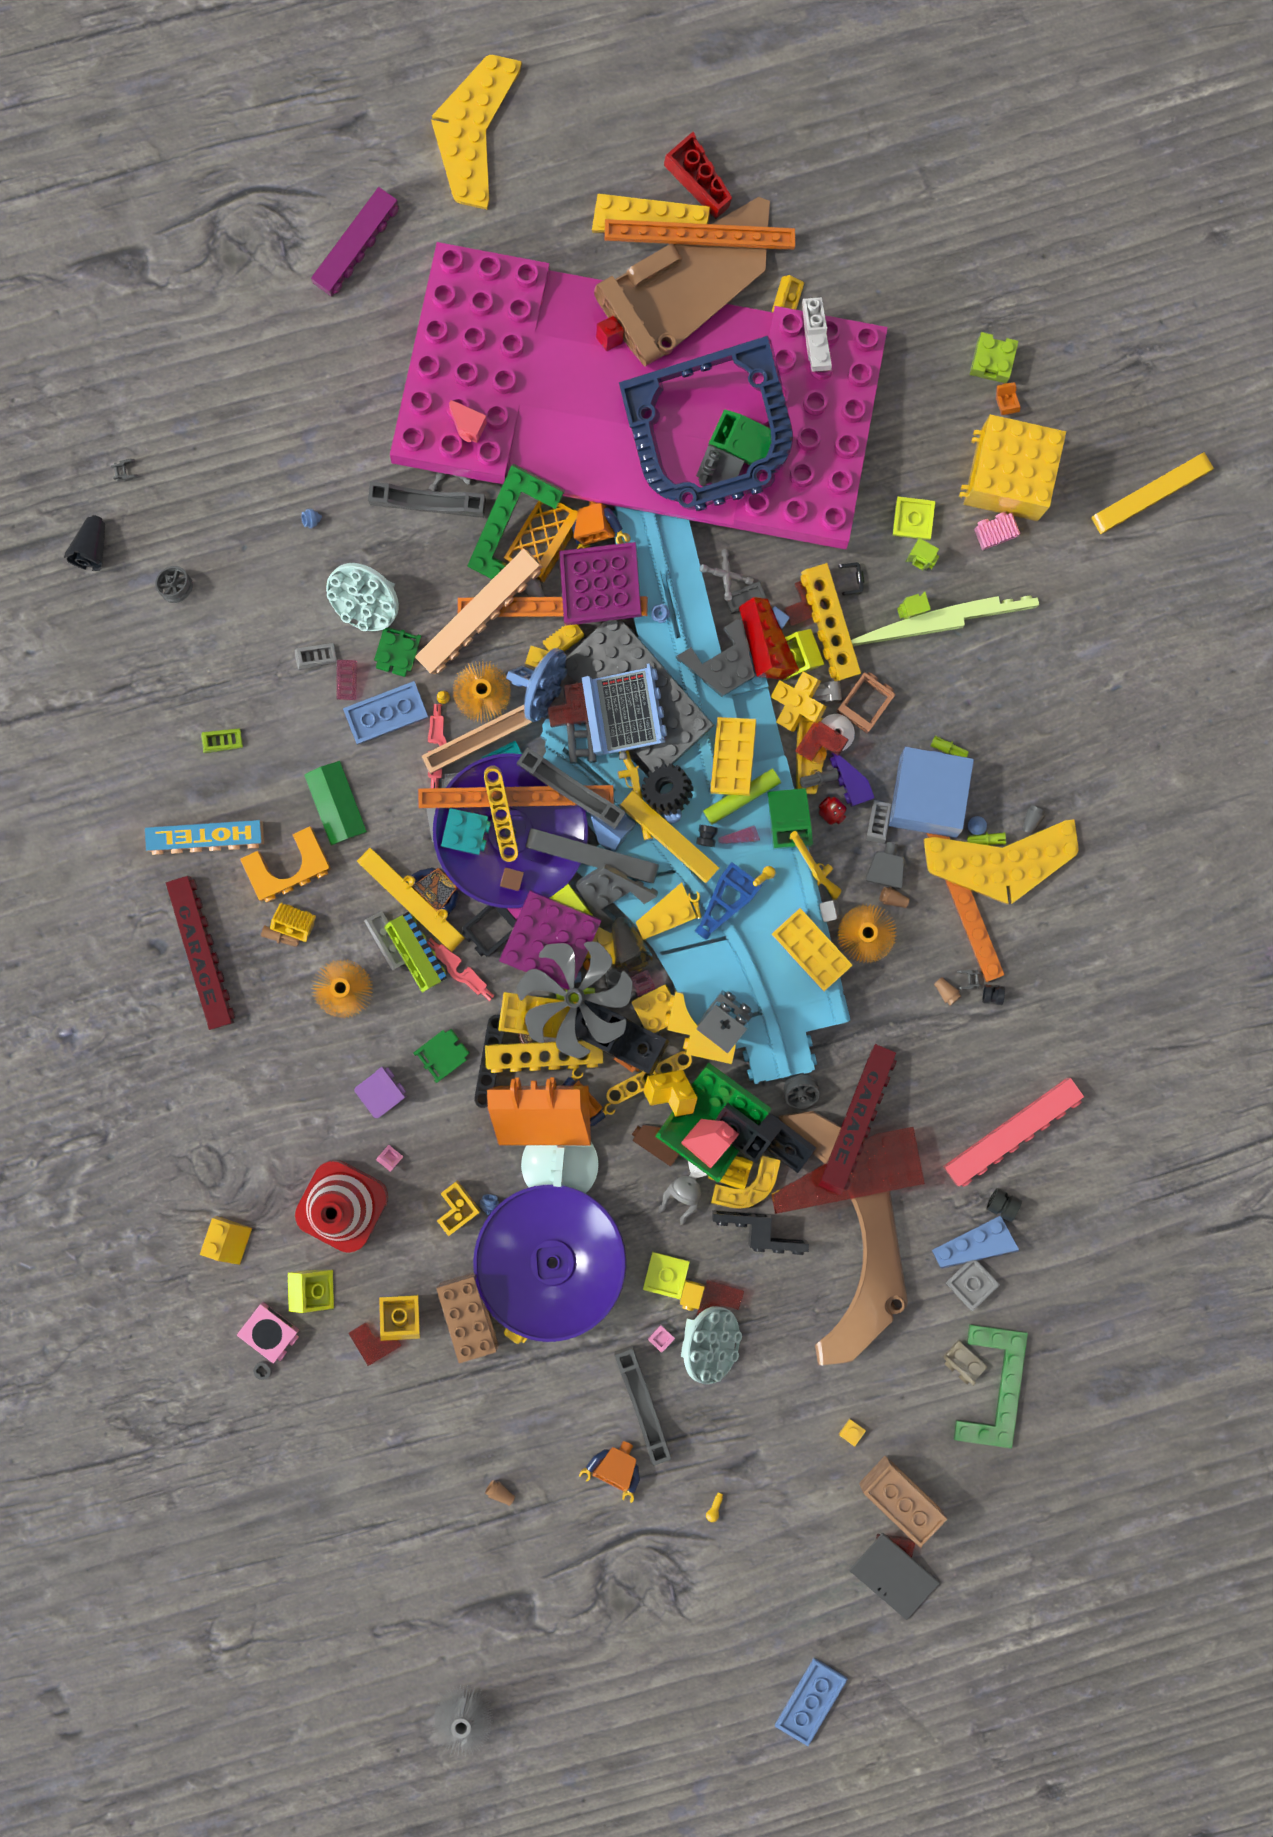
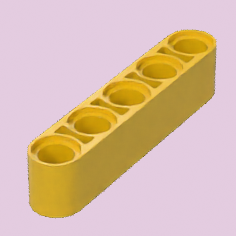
M489 766L484 772V780L502 859L511 862L518 856V847L502 772L497 766ZM495 771L499 776L496 780H490L487 776L488 773ZM499 790L503 795L500 799H494L491 794ZM500 809L505 810L507 813L503 818L496 816V812ZM504 828L509 829L511 832L507 837L500 835V831ZM511 847L515 852L512 855H506L504 849Z
M680 1051L660 1061L653 1074H662L661 1066L664 1063L672 1066L671 1072L684 1070L691 1065L692 1057L687 1055L689 1058L688 1063L681 1065L678 1063V1057L682 1054H687L686 1051ZM641 1071L611 1087L607 1091V1100L612 1104H619L644 1091L646 1084L644 1080L645 1072ZM630 1081H635L638 1085L637 1090L634 1092H630L626 1087ZM612 1090L620 1092L621 1097L619 1100L614 1101L610 1098Z

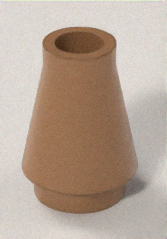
M884 887L879 901L883 902L884 905L906 908L909 898L892 887Z
M943 977L934 983L945 1004L948 1003L951 1006L961 998L960 991Z
M492 1480L485 1491L488 1498L508 1506L515 1499V1496L499 1481Z

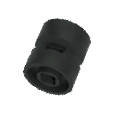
M996 1188L987 1203L986 1210L996 1215L1000 1213L1002 1218L1012 1222L1021 1207L1022 1200L1013 1195L1008 1196L1007 1192Z

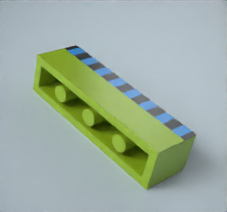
M409 912L384 926L422 993L447 979L445 969L438 963L435 952L430 949L425 935L420 932L417 926L416 919Z

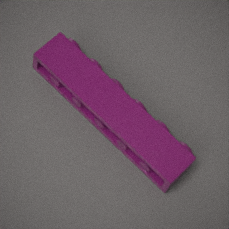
M380 187L376 189L311 277L314 285L331 297L334 293L337 294L340 291L344 279H348L352 275L353 267L356 263H360L363 260L364 252L368 247L371 248L374 245L379 232L382 233L386 229L387 221L390 217L393 218L399 210L397 199Z

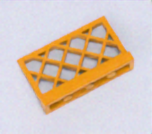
M538 501L505 554L504 559L511 562L513 560L511 555L514 551L520 549L522 551L524 548L534 546L536 555L532 556L535 559L537 558V561L543 566L537 579L544 583L560 557L559 551H564L574 535L572 526L577 518L578 511L559 503V508L542 512L541 506L543 503ZM564 510L569 513L565 520L558 521L556 512ZM554 513L556 522L545 525L544 516ZM541 517L543 526L532 528L531 522L533 519ZM557 526L558 533L556 536L548 537L547 528ZM544 529L546 538L535 541L534 532ZM531 533L533 542L522 544L523 535ZM547 542V551L539 554L537 545Z

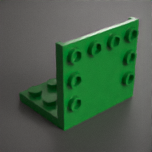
M708 1063L691 1084L697 1096L694 1112L675 1117L672 1111L655 1137L716 1182H719L739 1150L730 1145L710 1168L683 1146L681 1142L701 1119L716 1120L727 1103L731 1104L757 1125L764 1120L772 1108L715 1066Z

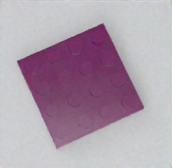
M636 542L559 551L565 626L642 617Z
M530 890L499 961L524 972L538 969L551 977L561 987L570 990L566 977L556 961L550 958H540L539 954L548 944L566 943L570 945L575 954L576 979L588 952L584 943L593 941L601 919Z

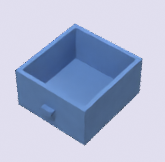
M905 747L899 758L889 826L957 838L963 830L974 759L943 754L937 751Z

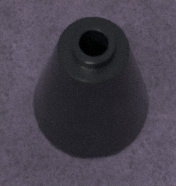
M92 515L86 518L64 554V558L68 557V563L86 570V567H91L92 571H100L102 569L105 523L101 517Z

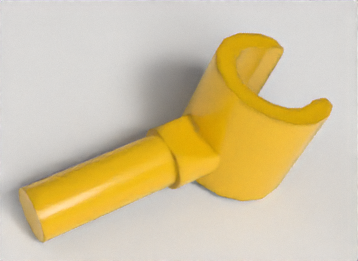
M697 892V899L692 900L689 893L688 898L693 903L697 919L702 918L699 908L700 894Z

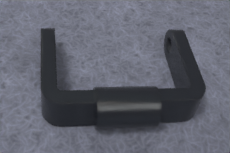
M858 562L838 565V568L856 566V579L859 585V590L842 592V596L859 594L863 591V583H865L864 574Z

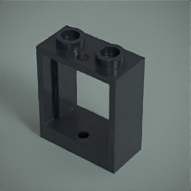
M488 905L462 927L464 930L462 935L468 942L472 940L477 945L474 949L481 957L483 955L489 957L508 941L512 930L487 950L470 928L494 908L513 928L516 919L506 908Z

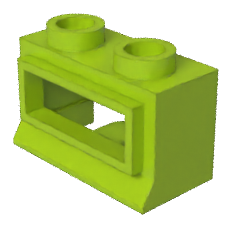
M919 538L905 562H912V565L921 570H927L928 568L932 570L939 558V555H937L939 548Z
M923 592L921 596L916 594L906 597L897 608L900 619L903 618V620L931 610L926 592Z

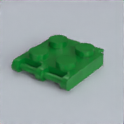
M389 626L383 629L374 661L377 662L376 669L389 672L392 666L394 667L393 674L406 677L407 671H412L422 635L418 634L416 636L406 633V630L402 629L399 631ZM388 631L399 634V636L394 635L392 633H388Z
M452 1029L447 1032L442 1030L413 1052L423 1062L425 1070L428 1069L435 1078V1083H438L467 1061L465 1057L470 1053L463 1043L457 1046L454 1044L459 1038ZM421 1051H422V1053L425 1055V1057L428 1059L429 1063H427V1061H426V1060L424 1059V1057L421 1055V1053H420ZM431 1065L434 1067V1069H435V1070L437 1071V1073L440 1075L439 1077H438L437 1074L433 1071V1069L430 1067Z

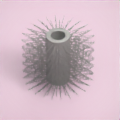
M466 1690L465 1698H463V1691H461L456 1699L451 1696L453 1701L445 1700L447 1702L445 1708L443 1707L444 1704L441 1706V1703L439 1704V1710V1706L436 1707L435 1723H433L434 1726L432 1727H436L433 1729L439 1730L437 1733L441 1731L444 1733L443 1735H447L446 1742L449 1743V1746L452 1745L453 1748L458 1738V1754L461 1743L463 1752V1749L465 1751L468 1746L464 1748V1744H467L468 1741L469 1744L471 1741L474 1743L475 1740L479 1743L475 1735L482 1739L484 1736L479 1733L487 1731L486 1735L488 1733L489 1721L491 1720H484L489 1719L485 1718L488 1717L486 1714L489 1712H485L481 1708L484 1706L482 1705L483 1702L479 1706L474 1705L475 1703L478 1704L480 1699L476 1698L477 1694L473 1697L474 1690L467 1703Z

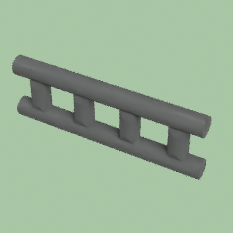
M566 687L564 688L570 764L578 763L577 757L589 756L590 763L597 762L596 754L593 752L584 689L583 693L572 694L571 688ZM572 701H584L585 712H573ZM585 719L586 730L575 731L574 720ZM575 738H587L588 749H576Z

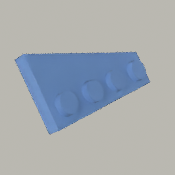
M1001 1216L932 1250L940 1268L1019 1251Z

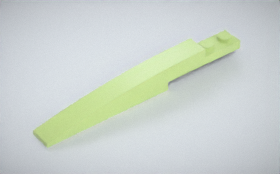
M999 596L971 601L890 624L851 640L853 646L960 629L965 626L964 620L1034 609L1039 606L1038 598H1032V596L1021 597L1020 601L1006 599L1002 601V604H1000Z

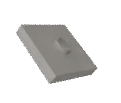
M976 1260L965 1263L945 1283L972 1312L1000 1286Z

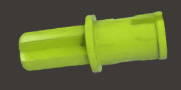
M936 735L930 746L954 756L967 758L969 754L967 750L954 745L953 741H946Z
M985 832V834L967 836V842L988 846L1006 844L1005 832L991 834Z

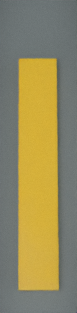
M633 791L619 805L621 809L705 883L719 869L715 863Z

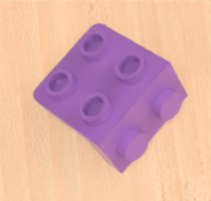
M380 1067L354 1089L374 1118L381 1117L407 1097L405 1095V1088L401 1083H396L393 1079L395 1075L389 1067Z

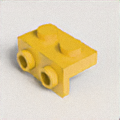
M736 1156L719 1182L744 1190L753 1161Z

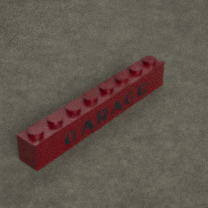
M185 876L165 882L208 1029L213 1030L233 1024V1019L236 1018L235 1012L229 1006L228 1000H230L228 990L224 989L222 983L225 982L224 975L217 966L219 958L217 953L213 952L212 945H214L212 935L208 934L206 929L209 925L206 916H203L201 912L203 904L201 898H197L195 890H198L196 881L190 876Z
M877 1044L871 1049L818 1186L839 1195L843 1190L847 1191L851 1179H848L850 1172L854 1173L858 1164L855 1161L856 1156H860L864 1145L861 1143L863 1138L867 1139L871 1130L868 1125L870 1120L874 1121L878 1111L875 1110L877 1104L880 1105L883 1099L882 1089L887 1087L891 1077L888 1076L890 1070H894L897 1060L894 1059L896 1052Z

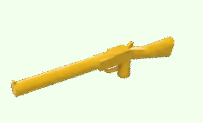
M626 750L627 759L623 761L628 770L618 771V778H625L627 787L632 788L633 792L643 800L637 770L639 766H634L629 750ZM627 777H630L632 787L627 784ZM641 826L644 840L653 839L651 834Z
M792 832L790 839H793L811 869L812 875L818 881L817 885L823 884L832 899L836 900L842 890L826 878L833 870L832 866L829 864L826 866L821 863L817 864L798 832Z

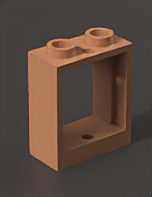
M870 672L868 674L863 673L836 711L847 717L851 723L865 733L871 730L896 695L893 693L894 689L885 683L884 685L877 681L878 678ZM863 682L887 697L870 722L846 706Z

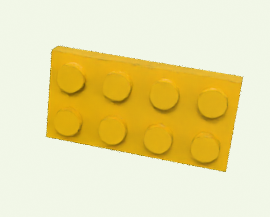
M717 717L711 794L750 796L756 719Z
M801 908L771 934L823 991L853 966Z
M504 992L498 1030L529 1035L525 1016L530 1009L565 1000L527 995L521 1001L518 994ZM571 1007L563 1008L546 1022L543 1028V1037H557L560 1026Z

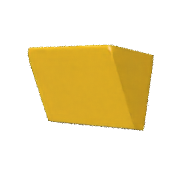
M791 275L783 276L772 312L774 313L775 306L796 310L804 282Z

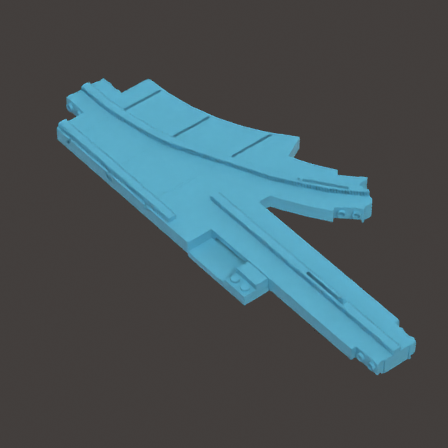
M614 506L615 511L613 512L623 528L622 532L628 533L631 537L630 542H626L624 537H622V541L624 543L636 542L640 596L648 597V616L633 618L637 636L715 725L673 764L675 767L678 765L684 770L692 782L691 785L694 791H691L693 797L688 798L690 803L683 805L685 809L681 811L682 818L680 821L671 825L715 863L719 869L705 883L654 837L650 840H644L641 825L637 823L616 852L658 864L659 868L654 884L627 877L633 881L638 880L644 883L643 886L650 890L652 888L656 889L658 894L656 898L643 904L633 893L629 892L613 903L638 929L636 921L681 882L687 895L690 893L692 900L697 899L698 892L700 894L699 908L702 918H695L645 939L665 968L676 991L683 993L685 1005L691 1018L698 1025L704 1012L722 990L725 992L729 991L735 995L736 1001L740 1004L745 1003L748 1005L753 1013L752 1018L747 1023L749 1025L748 1029L737 1041L735 1049L742 1047L746 1049L742 1052L745 1062L749 1061L750 1069L747 1070L749 1080H753L754 1084H758V1082L764 1080L770 1081L799 1073H810L812 1070H815L814 1065H817L815 1054H811L810 1046H813L811 1036L806 1035V1032L849 1022L850 1015L845 995L843 994L841 978L839 977L830 987L823 991L771 935L801 908L831 941L827 922H823L819 906L822 901L817 880L812 875V871L799 849L796 847L773 850L767 792L794 789L788 761L784 755L767 678L756 676L751 652H749L755 677L721 697L705 684L698 675L693 674L688 670L687 666L676 659L677 655L690 647L702 664L721 653L703 575L700 572V563L690 522L687 519ZM615 533L614 541L615 544H618L616 542L617 533ZM664 604L670 610V617L666 619V622L659 623L652 619V608L655 605ZM559 713L558 717L549 718L544 721L541 738L546 741V753L543 758L584 786L613 785L614 805L619 807L623 800L633 791L632 788L627 787L625 778H618V771L628 770L624 761L619 759V752L601 756L596 755L597 762L594 763L589 762V756L577 757L578 763L570 764L566 713L564 715ZM717 717L756 719L751 781L773 768L781 783L711 825L703 810L727 796V794H711L710 792ZM574 722L575 731L586 730V724L581 723L579 725ZM575 738L576 749H588L587 738ZM638 767L640 787H642V784H645L643 781L644 777L648 778V776ZM627 777V784L632 787L630 777ZM673 784L664 785L660 793L666 794L670 792ZM585 811V812H586V816H587L588 826L591 828V830H592V831L594 832V834L596 835L595 830H594V826H593V823H592V820H591V816H592V815H591L590 813H588L587 811ZM699 825L718 828V832L713 838L716 841L715 847L696 844L697 838L700 836L698 831ZM599 844V845L597 846V847H599V848L606 849V848H605L604 846H602L601 844ZM731 862L754 879L762 874L764 867L772 866L775 868L776 874L774 878L765 880L753 899L714 930L707 940L695 932V929L703 919L719 878ZM581 863L577 873L584 877L597 868ZM732 886L725 887L722 894L723 902L728 905L734 904L741 897L740 892ZM690 901V903H691V905H692V907H693V910H694V912H695V908H694V906H693V903ZM716 904L711 912V917L719 920L727 910L720 904ZM703 926L704 929L709 931L708 926Z

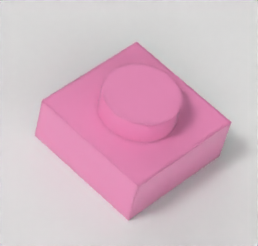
M388 1145L376 1160L391 1172L403 1156Z
M662 1325L648 1338L661 1353L675 1339Z

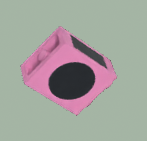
M262 1302L237 1336L270 1362L274 1363L277 1359L281 1361L287 1353L285 1348L289 1344L292 1346L299 1338L296 1335L299 1329L266 1303Z

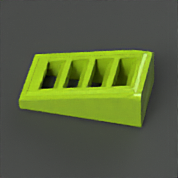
M240 728L201 733L203 753L243 748ZM231 734H235L236 744H232ZM223 735H227L228 745H225ZM216 736H219L220 739L219 746L216 743ZM211 737L212 746L209 747L208 738Z

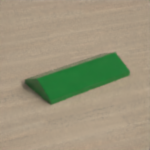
M340 761L321 766L304 774L331 846L367 832Z

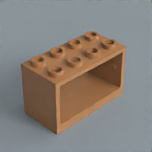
M474 1272L440 1282L436 1288L458 1363L495 1353L499 1347L491 1316L480 1297L475 1281L477 1277Z
M886 1455L859 1483L862 1492L920 1548L947 1520L942 1509Z

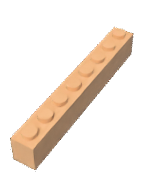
M523 549L415 658L430 674L441 673L446 668L445 664L449 660H454L459 655V650L463 646L467 647L473 641L472 637L476 633H481L487 627L485 624L490 619L494 620L500 614L499 610L503 606L507 607L514 600L513 596L517 592L521 593L528 586L526 583L531 578L534 580L540 575V569L543 566L528 550Z

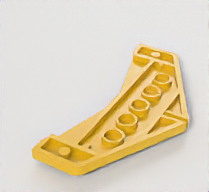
M496 55L486 56L432 115L431 122L453 199L459 204L488 210L490 199L486 132L510 87L520 74L522 61Z
M1074 819L1062 821L1003 848L937 837L923 839L927 868L932 875L1004 904H1009L1006 886H1008L1010 903L1012 904L1075 857L1079 850Z

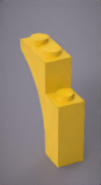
M675 991V995L670 996L668 1005L672 1007L671 1013L666 1014L664 1025H667V1030L689 1035V1038L685 1037L683 1045L687 1055L732 1064L736 1044L729 1053H726L696 1029L698 1025L687 1011L683 993Z

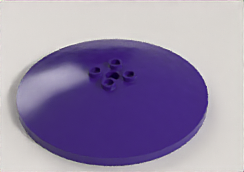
M506 753L488 756L473 762L460 771L446 788L486 787L484 772L489 766H497L501 770L505 787L547 785L516 765L522 754ZM491 771L487 776L490 780H496L499 775L497 772ZM579 806L509 807L512 824L516 829L515 838L518 847V856L511 862H507L501 857L490 807L451 808L488 816L487 821H491L489 832H484L483 840H486L484 852L480 851L479 855L441 846L450 808H436L433 841L441 867L453 884L463 893L489 906L522 908L530 890L550 898L564 888L577 872L581 863L526 848L525 845L530 828L587 844V816L585 810ZM503 809L496 812V816L499 818H503L507 814ZM506 828L500 831V835L503 837H507L505 834ZM511 847L504 849L506 855H512L515 852ZM505 867L524 872L519 891L500 887Z
M553 1185L529 1187L514 1193L501 1202L484 1222L476 1241L473 1258V1270L477 1277L475 1280L483 1303L492 1316L513 1333L527 1339L542 1342H557L575 1338L597 1326L615 1306L623 1289L627 1268L623 1237L610 1213L598 1201L582 1191L567 1186L556 1187ZM551 1257H555L558 1261V1265L555 1268H551L548 1264Z

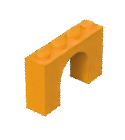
M309 826L292 834L302 855V865L300 870L291 878L278 879L273 876L260 851L240 859L259 901L265 900L268 903L276 899L275 895L281 892L285 895L294 890L293 887L300 884L302 887L311 883L310 879L316 876L319 879L328 875L331 867L312 827Z

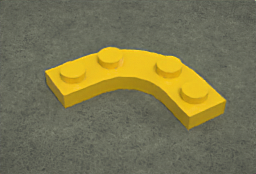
M762 1156L755 1180L745 1187L744 1190L715 1184L711 1203L738 1209L748 1208L759 1203L773 1189L781 1160Z

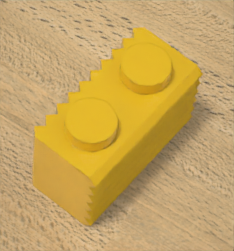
M577 624L562 626L561 629L552 633V636L549 635V638L543 640V645L549 652L554 648L565 652L584 638V633Z
M280 903L272 918L270 929L307 942L314 927L316 916L308 911H301L291 905Z

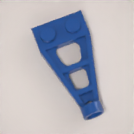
M731 862L719 878L703 919L695 929V932L707 940L714 930L753 899L762 887V884L754 886L753 882L755 879ZM727 886H732L741 895L740 899L732 905H728L722 900L723 891ZM716 904H720L727 910L719 920L711 917V912ZM703 926H708L709 931L704 929Z

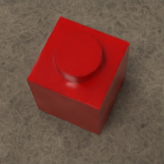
M614 315L597 323L596 338L606 351L623 343L624 329Z

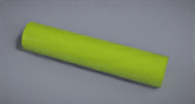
M772 768L751 781L750 796L727 795L704 809L703 813L709 823L713 825L776 787L781 781Z

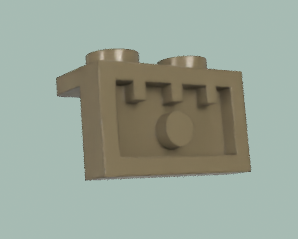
M959 1340L943 1356L946 1360L944 1364L952 1372L956 1369L960 1373L959 1378L965 1384L970 1382L974 1386L976 1379L987 1368Z

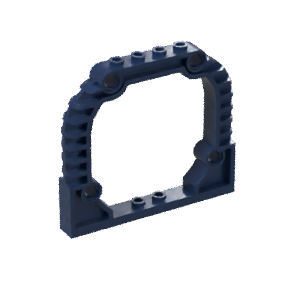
M768 336L619 382L629 426L633 432L642 472L647 483L660 496L679 502L682 507L688 510L696 509V511H702L711 504L718 506L725 504V500L731 498L739 500L748 493H752V495L762 493L763 489L772 486L775 481L774 473L782 468L790 455L793 443V430L772 341ZM733 360L737 367L749 373L748 381L750 385L762 393L771 429V445L766 458L753 462L748 467L746 474L703 487H699L691 482L675 484L668 478L664 470L653 426L660 418V413L655 406L664 390L662 382L680 376L684 378L694 375L693 372L699 370L701 372L709 371L712 369V366ZM758 376H764V380L762 383H755V380ZM652 410L651 417L645 419V412ZM767 472V479L765 481H760L759 477L761 473ZM692 494V502L686 504L685 499L687 495Z

